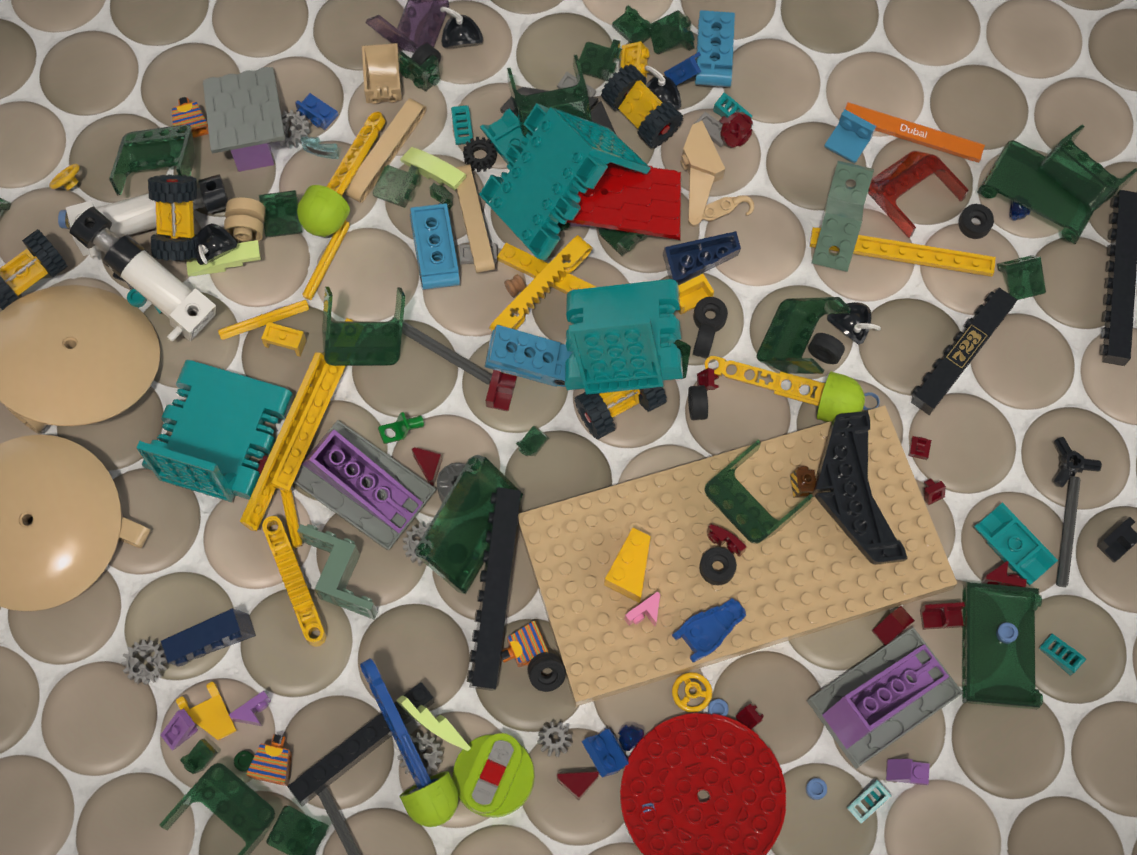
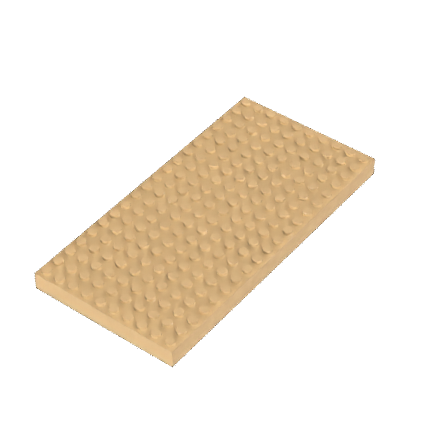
M886 406L867 410L870 417V430L868 431V481L874 500L897 540L901 541L905 548L908 559L903 562L878 565L870 563L814 496L793 498L790 475L798 467L807 466L809 470H815L817 480L832 422L823 423L519 513L517 523L557 650L565 668L566 678L575 707L952 590L958 583ZM829 490V491H820V492H818V493L830 492V490ZM711 524L729 531L747 546L745 553L740 557L736 553L733 554L737 563L736 572L733 578L724 585H712L706 582L701 576L699 569L704 553L711 548L719 547L717 543L713 544L707 536V529ZM632 527L651 536L640 603L604 585L605 578ZM726 542L720 546L728 550ZM719 561L712 564L715 571H722L724 569L723 564ZM658 591L660 600L656 626L651 623L646 615H644L645 618L636 625L633 623L629 626L624 620L625 614ZM732 598L738 601L745 609V618L733 628L714 652L693 663L690 657L694 652L682 637L675 640L672 634L692 616L717 606L720 607Z

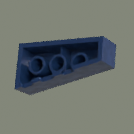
M734 231L664 247L663 258L669 279L675 280L680 285L738 256L741 246L737 232Z
M232 608L161 640L167 663L180 667L186 665L190 660L204 657L209 653L255 637L256 634L249 614Z

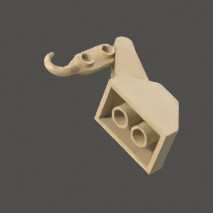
M703 121L693 124L683 148L682 160L680 161L683 170H687L690 175L689 225L697 227L702 220H716L731 213L742 202L749 204V210L745 213L748 216L754 210V202L746 195L723 197L706 205L712 184L723 179L725 167Z

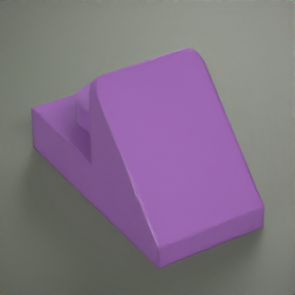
M262 691L230 713L229 716L234 722L262 726L254 713L266 709L271 700Z
M181 709L176 712L160 735L170 749L175 750L193 736L198 729L187 712Z
M887 759L886 781L927 786L929 785L930 764L912 762V759Z

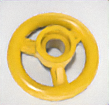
M72 164L62 170L52 179L49 187L57 189L64 186L66 190L73 188L78 183L74 176L79 171L80 166Z
M689 672L682 674L676 679L672 687V697L680 709L695 713L702 711L709 705L712 699V687L703 675ZM690 678L701 681L706 691H702L701 686L696 682H691ZM684 681L686 685L685 697L681 701L678 696V688ZM689 689H694L696 694H690ZM705 698L698 706H687L691 699Z

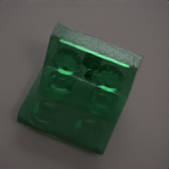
M296 190L259 195V201L265 206L264 229L267 238L302 233V225L297 214L299 199Z
M1030 255L997 263L998 271L1005 272L1009 294L1017 300L1046 293L1041 257Z

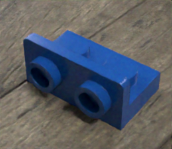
M311 93L302 102L299 100L295 102L297 112L299 111L301 116L305 115L316 127L320 126L324 130L338 116V111Z
M609 728L598 735L587 737L582 741L602 778L616 774L629 764Z

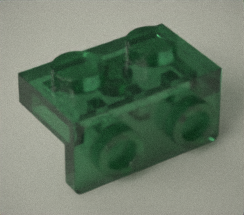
M629 5L625 7V13L612 23V27L629 43L640 41L644 43L652 34L651 23L642 18L638 11L632 9Z

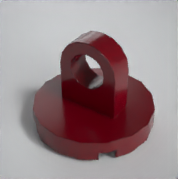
M736 112L728 118L722 116L719 120L722 124L720 134L724 144L735 148L736 146L744 145L749 140L753 131L751 129L753 121L750 116L743 112Z

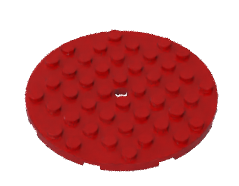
M684 714L657 725L633 749L628 758L629 764L625 766L621 780L620 804L627 831L643 855H766L775 844L781 832L786 814L785 780L780 765L771 749L750 728L734 719L718 714ZM706 791L709 795V800L700 802L697 797L698 792ZM648 803H652L654 805L652 807H642V805ZM646 809H651V810H652V811L643 812V811L646 810Z

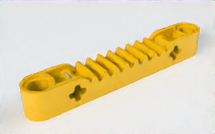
M579 235L574 237L491 323L489 329L493 331L496 325L517 330L524 323L525 314H529L528 308L534 309V302L539 304V297L544 299V292L550 293L549 286L555 288L554 281L559 283V276L565 277V273L574 271L591 253L593 247Z
M269 516L263 521V531L290 597L301 630L311 646H321L326 641V632L287 532L278 517ZM272 525H278L277 530L269 531ZM313 631L320 632L316 639L310 638Z

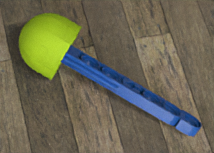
M369 658L360 663L362 673L416 783L401 793L399 797L408 815L416 823L426 827L442 825L456 811L458 805L457 788L449 771L429 777L375 663Z

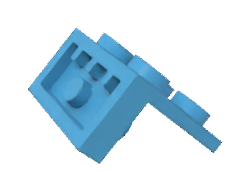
M844 109L838 125L824 147L856 163L873 137L876 126Z

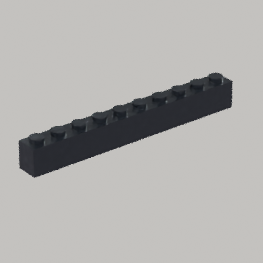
M1119 190L1111 200L1113 212L1110 215V223H1112V228L1108 236L1111 239V244L1107 251L1110 259L1106 266V271L1109 273L1105 281V288H1107V294L1104 297L1106 310L1103 313L1105 327L1101 333V338H1104V342L1100 349V355H1103V363L1125 366L1131 359L1137 272V192Z
M497 487L491 493L490 504H493L492 512L489 511L487 523H490V530L486 531L485 543H488L487 551L484 550L482 562H485V568L481 570L480 582H483L482 590L478 591L477 602H480V607L475 612L477 630H473L472 642H475V645L469 657V662H472V668L467 673V682L470 683L469 688L494 691L497 687L521 491Z

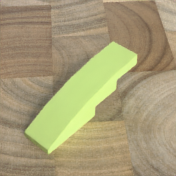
M411 147L400 159L401 162L425 178H432L441 185L444 183L453 190H456L466 178L465 173L449 163L414 147Z
M258 240L237 243V247L207 264H198L196 258L186 259L188 277L226 272L225 268L243 266V262L261 260Z
M403 695L396 700L412 718L432 733L468 751L471 749L444 716L439 715L435 718L422 705L416 709L409 699Z

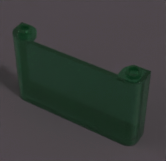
M1011 140L1006 143L977 193L985 198H995L998 193L1063 227L1061 232L1063 238L1076 244L1101 201L1105 190L1096 182L1017 141Z
M475 455L468 459L415 549V555L457 592L465 595L484 563L482 562L484 550L487 551L488 543H485L486 531L490 530V523H487L489 511L492 512L493 504H490L491 493L497 487L519 490L486 457Z
M967 582L962 592V602L965 603V607L962 609L964 623L962 627V702L1039 709L1043 704V695L1040 694L1038 689H1035V611L1042 604V596L1039 595V589ZM1006 622L1012 623L1018 630L1016 640L1009 644L1002 643L996 635L997 628Z

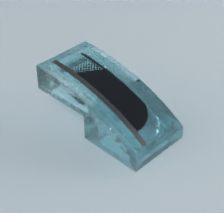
M301 137L303 150L323 158L339 159L337 144H321L319 137Z

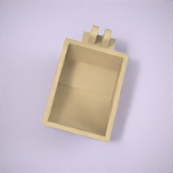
M397 43L362 46L366 103L377 104L379 102L394 103L402 101Z

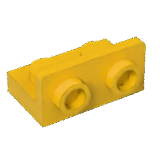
M641 41L622 45L620 68L624 69V66L632 64L647 79L649 71H646L645 67L648 66L647 62L650 56L648 48Z

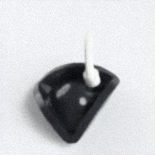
M441 7V12H447L452 16L447 21L442 33L441 44L444 48L468 47L483 42L482 33L473 19L466 15H460L447 7Z
M646 66L645 70L650 71L656 76L646 86L663 103L669 102L676 109H680L681 97L676 84L670 78L662 76L654 68Z
M208 224L196 236L198 237L196 259L200 265L207 264L237 247V242L221 226Z
M859 302L844 304L833 310L827 317L831 324L857 344H863L869 329L881 330L880 326L871 324L870 308L866 304Z

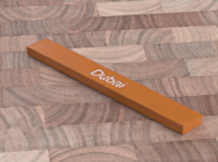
M847 102L845 110L875 125V131L979 163L985 147L984 144Z

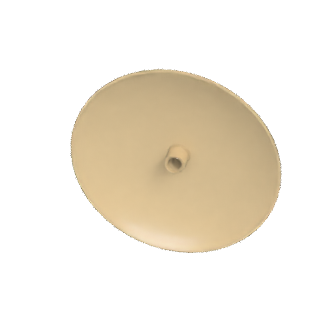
M81 285L56 286L27 294L0 312V402L22 417L35 422L56 426H80L97 423L114 417L135 404L146 393L155 379L160 362V347L154 327L139 308L132 306L128 300L115 293Z
M28 435L0 444V607L17 611H39L69 602L86 591L100 577L116 550L120 536L122 514L115 482L109 471L94 454L73 441L51 435ZM33 517V522L28 525V519Z

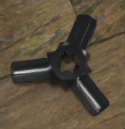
M1059 437L1054 441L1062 456L1060 458L1061 465L1059 466L1061 470L1054 479L1057 487H1064L1071 476H1075L1076 473H1082L1083 470L1101 471L1102 463L1100 460L1084 459V456L1071 450L1064 437Z

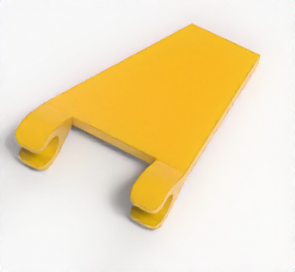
M214 682L206 685L212 698L192 708H189L187 700L183 696L176 699L180 710L184 709L193 722L215 739L220 740L237 731Z

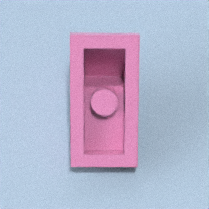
M657 591L625 614L624 620L629 626L633 623L635 625L640 623L645 618L644 615L656 626L660 600L659 592Z

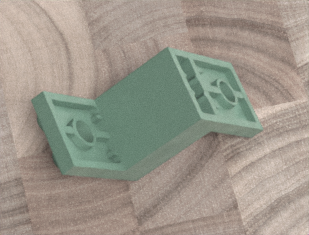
M842 161L837 162L824 208L821 230L812 258L813 264L848 272L861 228L864 204L874 169ZM853 179L856 181V185L849 187L846 185V181ZM831 246H837L840 249V251L838 253H832L830 252L829 248Z
M300 524L297 532L303 543L330 553L315 587L319 599L375 620L378 612L372 602L373 600L366 596H361V598L354 596L352 591L346 589L360 557L355 542L347 538L343 540L336 538V535L329 531H325V533L320 532L317 527L307 524V526Z

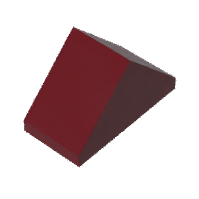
M416 447L412 448L413 457L431 486H434L442 463L441 454Z
M900 606L890 613L872 632L886 646L915 620Z
M599 772L557 774V781L579 801L598 780Z

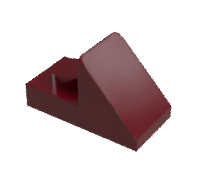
M1007 561L986 575L981 584L1021 592L1026 587L1027 579H1022L1019 575L1015 574L1007 576Z

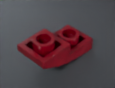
M713 524L708 526L707 536L713 544L717 543L720 547L726 542L728 550L732 554L736 553L738 557L745 553L747 546L735 535Z

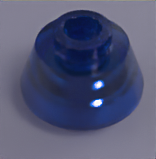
M1019 196L1012 198L1010 218L1013 221L1024 219L1026 215L1030 214L1031 204H1028L1027 200Z
M625 725L618 734L621 737L618 740L623 750L630 751L643 738L644 730L635 725L630 727Z

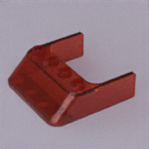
M920 151L908 153L873 177L868 190L871 198L908 238L912 237L916 226L897 206L896 200L898 197L933 173L960 202L965 199L969 191L939 157Z

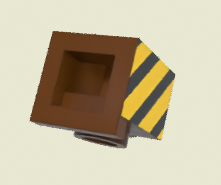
M802 466L798 467L790 475L793 498H808L818 493L813 492L816 483L815 470H809V467Z

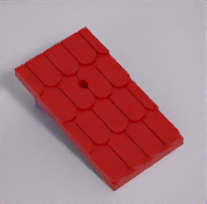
M610 162L606 164L608 168L594 189L587 188L586 193L578 192L581 200L577 204L581 209L573 220L567 219L571 227L595 226L680 240L681 172L649 166L651 169L645 174Z

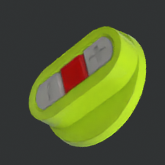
M505 733L484 735L468 743L471 749L468 751L461 750L456 758L452 774L461 803L471 812L489 818L503 817L518 810L529 798L535 780L534 765L526 749L514 737Z

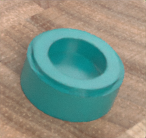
M136 289L130 290L127 294L129 304L134 307H142L147 302V299Z

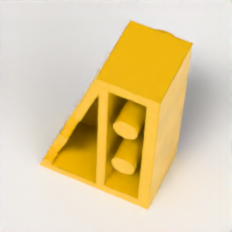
M632 527L605 578L604 585L640 603L651 536Z

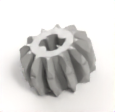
M552 721L550 722V729L543 725L542 728L546 733L538 732V736L543 739H539L537 743L538 745H543L541 748L542 752L549 749V757H551L552 751H555L556 757H559V750L566 754L567 750L564 746L571 747L572 743L567 740L572 738V734H566L569 730L568 727H564L561 730V722L558 723L557 727H554V722ZM553 735H557L560 742L556 741V744H553L550 737L552 736L553 738Z

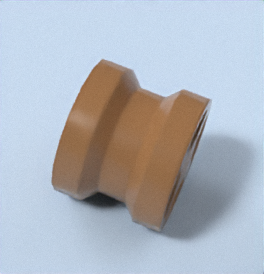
M518 274L513 279L504 281L505 287L512 297L517 296L518 292H522L526 288Z

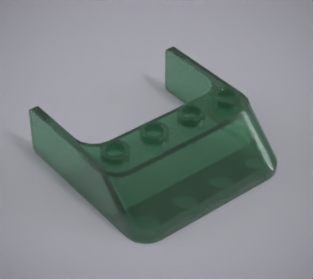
M573 55V68L578 82L577 85L531 95H521L518 93L511 68H507V80L523 136L526 137V134L530 132L523 123L536 103L592 121L588 91L577 55Z
M187 124L134 131L124 135L109 177L116 194H122L126 178L132 172L177 166L176 171L178 175L191 176L195 161L191 126Z
M1082 124L1054 147L1040 163V167L1087 208L1097 210L1129 183L1137 173V168H1134L1124 178H1117L1110 174L1101 164L1093 160L1088 153L1075 145L1074 141L1085 127Z
M325 287L322 338L324 360L326 363L332 366H390L396 364L400 358L405 294L402 288L397 287L395 314L391 320L386 322H354L331 320L333 295L330 287Z
M840 297L789 298L780 303L757 353V359L761 363L785 373L823 374L824 369L813 358H802L819 319L823 315L850 313L851 308Z
M759 440L706 484L704 490L710 501L748 541L754 544H759L775 535L806 508L813 499V495L810 494L781 520H776L736 479L735 470L759 450L761 445Z
M216 763L203 774L159 826L168 830L192 803L200 802L245 841L246 846L238 855H250L262 841L275 818V810L229 768L221 763Z

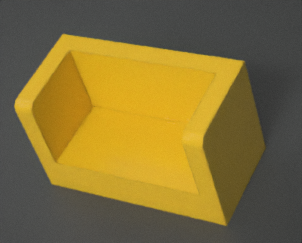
M704 274L679 285V314L682 315L694 309L701 299L713 297L714 290Z
M267 322L261 338L264 347L269 348L270 344L288 348L295 350L296 355L301 357L307 341L303 331Z

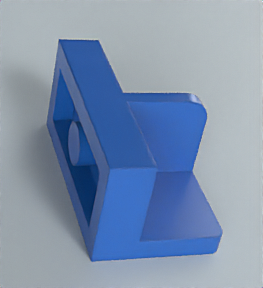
M700 52L665 71L666 77L670 78L677 86L700 73L701 70L695 60L696 57L701 55Z

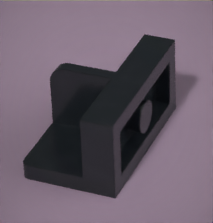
M1131 517L1126 519L1097 546L1113 563L1118 561L1137 543V532L1131 527L1135 521Z

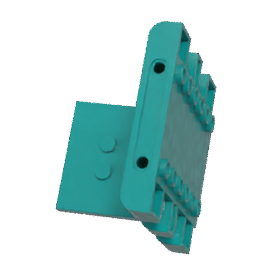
M536 103L523 123L530 131L526 134V137L529 139L528 143L522 141L520 147L510 144L504 154L510 161L507 164V168L510 170L509 173L502 172L501 177L491 174L479 195L538 259L547 260L560 241V237L557 234H559L561 228L557 224L559 222L565 224L567 219L573 220L581 209L577 204L581 200L578 192L586 193L587 188L594 189L608 168L606 164L612 162L645 174L651 168L610 128Z
M672 279L569 291L566 295V317L572 325H569V329L566 331L567 351L573 354L565 362L566 389H585L587 395L664 387V380L683 379L681 351L674 344L676 340L681 339L680 321L673 314L675 310H680L678 283Z
M185 360L176 382V386L180 388L176 393L187 399L185 402L174 399L173 405H166L161 420L164 422L162 428L172 432L171 436L159 434L157 439L161 441L152 440L150 444L139 441L137 450L144 458L142 466L152 470L159 481L228 502H233L235 496L249 500L260 477L259 472L256 471L259 464L249 460L250 456L262 459L265 455L264 453L270 454L276 441L271 436L274 430L271 427L264 426V421L276 424L279 420L277 418L285 420L294 395L290 390L192 360Z

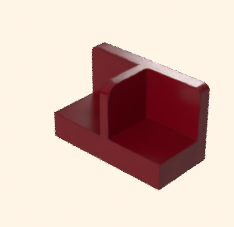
M493 370L485 400L486 407L509 411L517 377L504 374L499 370Z
M965 603L924 605L920 610L922 629L963 627L962 609L965 607Z

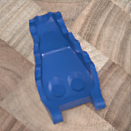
M732 598L720 607L717 606L692 616L672 636L675 640L681 637L694 652L690 657V660L694 663L710 655L722 644L733 628L745 618V609L738 601Z

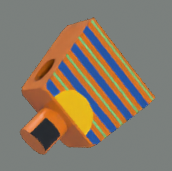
M187 97L180 98L178 100L179 106L172 108L173 132L177 142L209 134L207 121L198 103H190Z
M533 621L507 638L509 648L502 650L500 656L503 663L515 659L517 666L523 667L529 665L531 659L536 655L548 652L536 622Z
M274 734L271 745H259L246 774L249 778L288 786L292 754L290 750L283 748L286 737Z

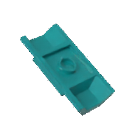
M510 108L505 111L499 120L491 125L483 124L480 126V129L491 140L496 151L507 164L510 161L504 154L510 144L520 147L522 141L526 143L529 141L526 137L527 129Z
M1003 502L974 526L1004 562L1008 561V566L1014 572L1016 571L1022 579H1027L1026 583L1029 586L1058 561Z

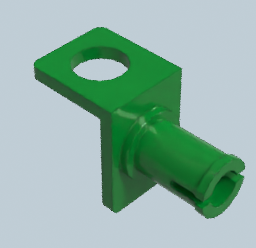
M401 412L396 422L381 425L378 427L383 443L388 444L404 440L409 430L423 428L424 421L420 415L406 419L404 412ZM392 429L395 432V436L392 438L387 437L385 430Z

